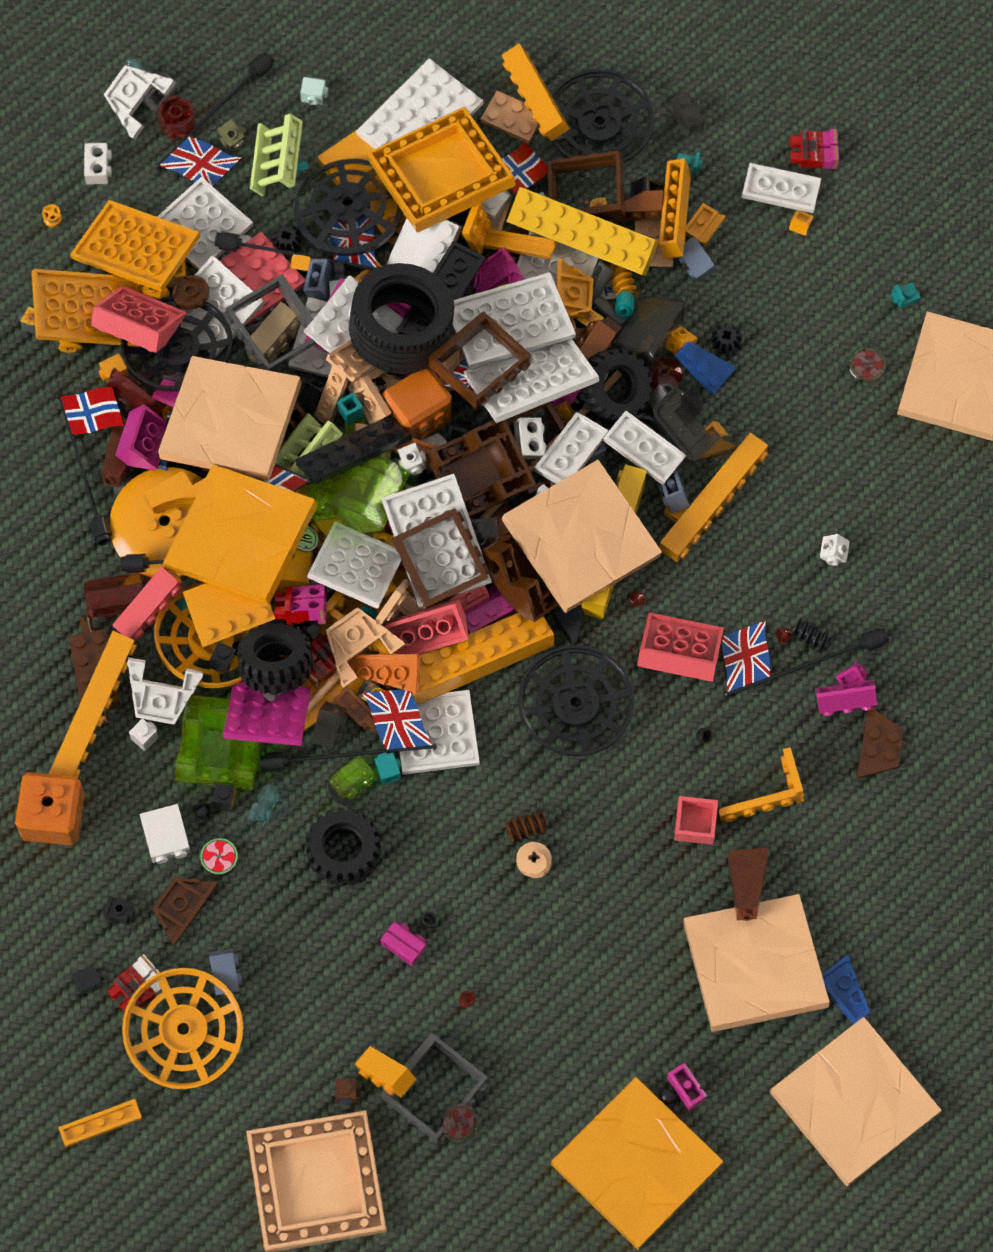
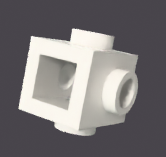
M416 443L398 450L401 458L398 462L402 471L406 470L409 475H417L427 468L425 465V461H427L423 450H419Z
M839 534L824 536L820 558L832 566L845 563L847 561L850 541Z

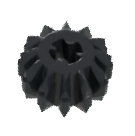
M279 224V230L274 229L271 237L272 246L295 252V249L300 250L302 237L300 231L296 230V226L289 227V224H286L285 227H282Z
M727 323L724 324V327L718 325L717 330L714 329L712 331L713 336L710 341L713 343V349L718 348L719 354L725 351L727 356L729 351L734 354L736 348H740L742 336L739 329L734 330V324L731 327H728Z

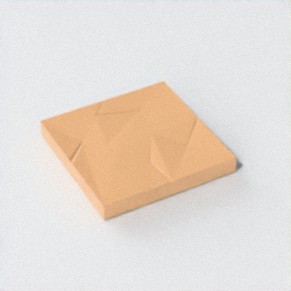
M927 311L897 414L993 441V329Z
M192 356L158 451L160 459L211 469L214 464L249 477L269 481L302 385L300 377Z
M599 460L510 510L502 517L503 523L565 613L656 560L662 553Z
M799 894L760 902L757 919L750 921H737L735 908L684 918V928L712 1032L829 1007L828 995Z
M864 1017L770 1090L772 1096L847 1187L941 1112L938 1105Z
M367 1110L247 1131L265 1252H276L387 1232Z

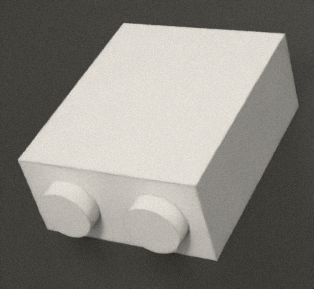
M178 804L140 814L153 863H165L170 858L176 857L179 859L191 853Z

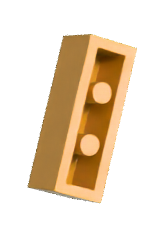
M371 1046L355 1063L356 1067L360 1070L358 1073L365 1080L371 1079V1082L378 1088L383 1086V1089L390 1095L396 1094L402 1097L416 1081V1078L408 1068Z

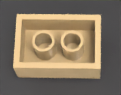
M280 302L251 335V338L269 364L276 361L277 356L281 352L286 351L292 339H296L300 327L299 319L291 308ZM247 352L248 358L256 363L254 356L249 355Z

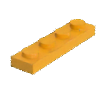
M133 1099L58 1128L65 1147H69L139 1121L142 1117L136 1100Z

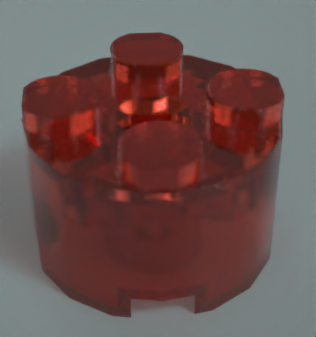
M178 95L169 96L162 101L157 113L163 133L171 139L186 136L195 125L194 110L191 102L188 99L179 98Z

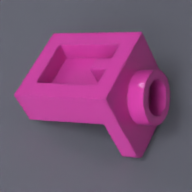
M856 661L853 663V666L836 674L835 677L840 685L866 681L867 671L862 664L859 665Z

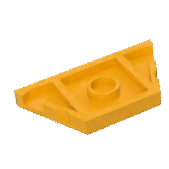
M559 257L557 260L555 285L569 319L589 315L592 311L594 279L582 273L575 266L573 268L564 263V259Z

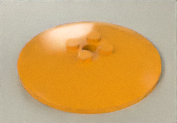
M168 467L167 471L159 468L146 471L128 482L120 491L113 504L109 523L112 532V542L119 556L145 553L150 561L165 560L192 504L168 508L154 514L145 500L143 492L182 470L186 476L190 474L194 483L201 481L202 478L184 469ZM162 517H169L170 523L167 526L160 525ZM150 564V568H147L146 572L140 574L152 578L161 567H166L164 564ZM177 573L179 577L185 576L180 573Z

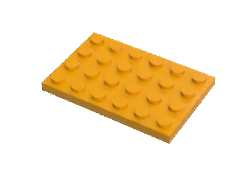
M108 200L70 256L73 260L163 292L201 235L198 231Z
M33 269L32 287L36 339L121 345V338H116L110 333L100 331L98 328L91 326L94 306L121 286L141 293L142 285L117 275ZM128 341V345H127V346H138V345H133V344H131V343Z

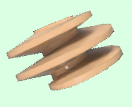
M530 842L524 844L519 849L516 862L519 870L524 875L532 878H541L549 872L552 857L545 845L539 842ZM532 857L536 858V863L532 862Z

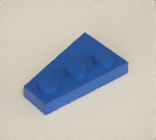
M685 342L675 354L677 359L711 395L717 392L736 369L735 366L691 342Z
M847 955L825 971L822 977L826 992L854 1025L863 1017L866 1018L870 1014V1010L858 984L850 958Z

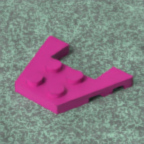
M501 248L485 260L475 276V294L494 289L507 282L511 284L525 280L508 250Z

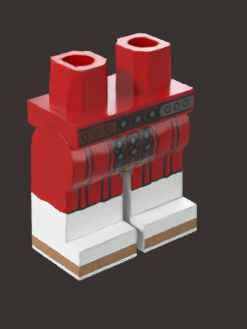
M143 954L136 963L113 980L114 985L107 991L108 995L114 1001L121 995L126 998L119 1005L125 1013L126 1007L136 990L149 978L160 972L155 969L154 965ZM159 982L152 984L137 1000L135 1006L142 1008L161 994L163 991Z

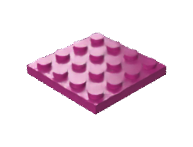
M244 681L234 684L223 738L301 746L311 687L298 686V689L290 690L274 701H269L259 690L257 692L254 691Z

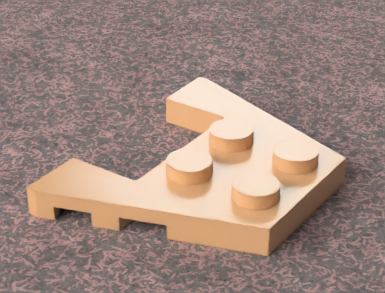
M358 607L326 629L343 688H346L358 679L348 661L370 645L381 639L390 654H394L406 645L405 642Z

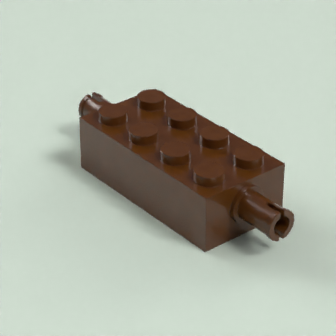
M84 616L80 618L82 634L69 636L80 703L109 640L107 629L94 631L91 616H86L87 624ZM118 689L116 692H112L110 696L113 699L109 709H104L102 714L105 717L104 723L106 727L110 725L108 710L121 708Z

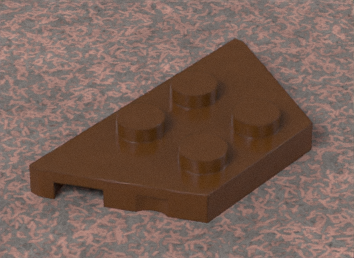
M875 709L867 710L857 779H862L864 776L871 774H880L883 771L895 770L899 766L904 730Z
M174 877L152 909L172 945L176 946L218 886V882L185 879L183 877Z

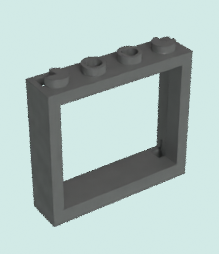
M283 274L231 304L225 310L224 316L226 321L234 326L236 336L239 340L244 341L249 355L254 356L257 367L262 370L273 371L317 344L313 339H310L269 364L235 314L278 288L306 329L313 318Z
M431 1033L404 1066L413 1073L435 1047L478 1081L460 1103L472 1107L476 1102L474 1098L478 1093L483 1094L487 1089L488 1077ZM383 1090L381 1099L433 1141L438 1143L440 1139L444 1141L447 1138L443 1125L437 1132H434L392 1097L395 1094L390 1095Z

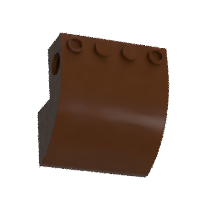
M493 420L425 454L436 479L451 474L455 475L469 518L499 505L536 485L506 420L498 423Z
M510 531L483 549L488 570L496 587L506 601L523 617L531 622H536L559 605Z

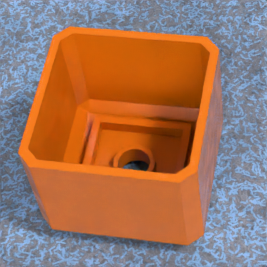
M431 367L414 372L382 393V398L386 401L391 411L389 415L412 434V438L424 439L451 422L452 396L445 386H442V382Z
M27 772L22 776L15 824L24 841L71 846L78 842L85 793L77 777ZM46 798L53 799V804L49 807L42 804Z

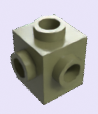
M232 119L217 129L222 136L220 141L225 147L229 146L231 149H238L245 143L244 140L247 139L244 136L246 133L241 124L236 125Z

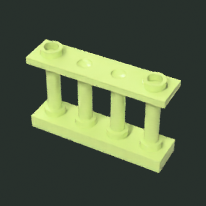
M291 113L285 115L283 126L269 129L261 123L258 124L250 189L261 196L265 195L266 185L278 181L289 188L295 186L303 121ZM283 133L282 142L271 145L272 137ZM281 150L280 158L269 161L270 153ZM279 166L278 174L267 177L268 169Z
M307 413L281 446L275 463L287 468L293 462L294 464L289 470L309 478L296 466L295 459L299 458L297 455L300 451L306 448L300 455L301 457L336 441L343 433L330 421H327L323 427H320L321 425ZM316 433L317 435L315 436V438L311 442H309L311 437Z

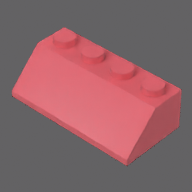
M161 567L112 626L122 635L135 641L140 640L145 633L144 630L156 621L158 612L164 611L169 606L171 598L181 592V587L184 584L176 572Z
M459 598L390 619L384 624L387 630L406 644L395 654H422L469 639L466 615Z

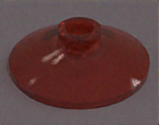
M658 358L648 365L650 371L648 376L652 377V382H650L652 389L655 390L659 384L670 383L676 389L681 384L683 377L682 369L674 360ZM664 370V371H667L668 373H667V374H662L661 371Z

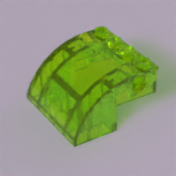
M379 455L319 484L313 481L304 495L315 499L318 505L311 521L341 519L347 527L361 533L382 531L388 517L381 498L401 492L409 477V473L392 460Z
M197 695L190 696L182 718V739L176 759L175 781L203 785H215L218 783L235 786V788L243 790H253L262 742L223 738L230 699Z

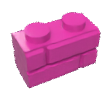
M393 922L388 931L382 936L380 940L381 945L413 967L427 949L426 940L419 934L413 935L410 933L409 927L404 923L400 922L398 924Z
M685 1063L668 1073V1081L688 1111L695 1109L706 1101L707 1095L703 1089H700L701 1086Z

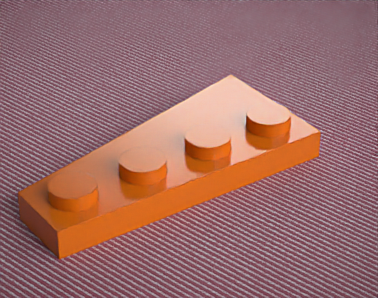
M419 654L356 655L348 661L359 678L419 694L421 658Z

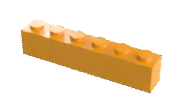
M520 43L501 55L505 61L503 66L512 74L510 76L512 82L519 86L517 89L518 93L522 98L525 97L526 99L524 104L529 111L532 110L534 113L531 115L536 124H540L539 131L543 137L547 136L553 141L570 130L527 51Z
M685 158L667 161L659 246L665 259L682 257L684 253L691 171Z

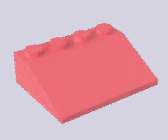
M121 286L94 306L91 326L156 353L167 344L186 316V312Z
M649 612L637 666L713 682L724 628Z

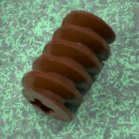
M540 810L539 816L535 811L532 812V818L529 814H525L524 820L521 816H517V822L513 818H510L509 824L504 820L507 835L513 843H515L516 836L520 841L523 840V834L530 839L531 832L537 837L538 830L544 835L547 828L543 810Z

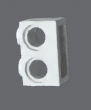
M85 143L84 177L86 185L108 184V177H111V166H108V161L112 160L111 150H108L107 143Z
M519 418L514 421L515 441L524 459H539L545 455L546 444L543 442L544 425L541 418ZM527 425L532 428V433L528 431ZM529 444L534 447V451L530 450Z

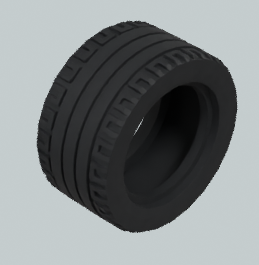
M395 263L372 270L361 279L353 294L349 319V336L351 337L350 340L353 343V347L366 362L390 373L407 374L428 368L429 356L450 338L454 318L452 294H450L446 284L437 275L420 266ZM405 303L423 312L430 324L417 333L398 334L382 327L374 318L373 312L386 304Z

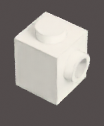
M141 719L129 732L131 740L144 751L158 739L157 727L151 721L146 722L144 719Z

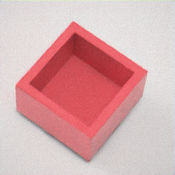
M679 796L674 840L713 845L718 800Z

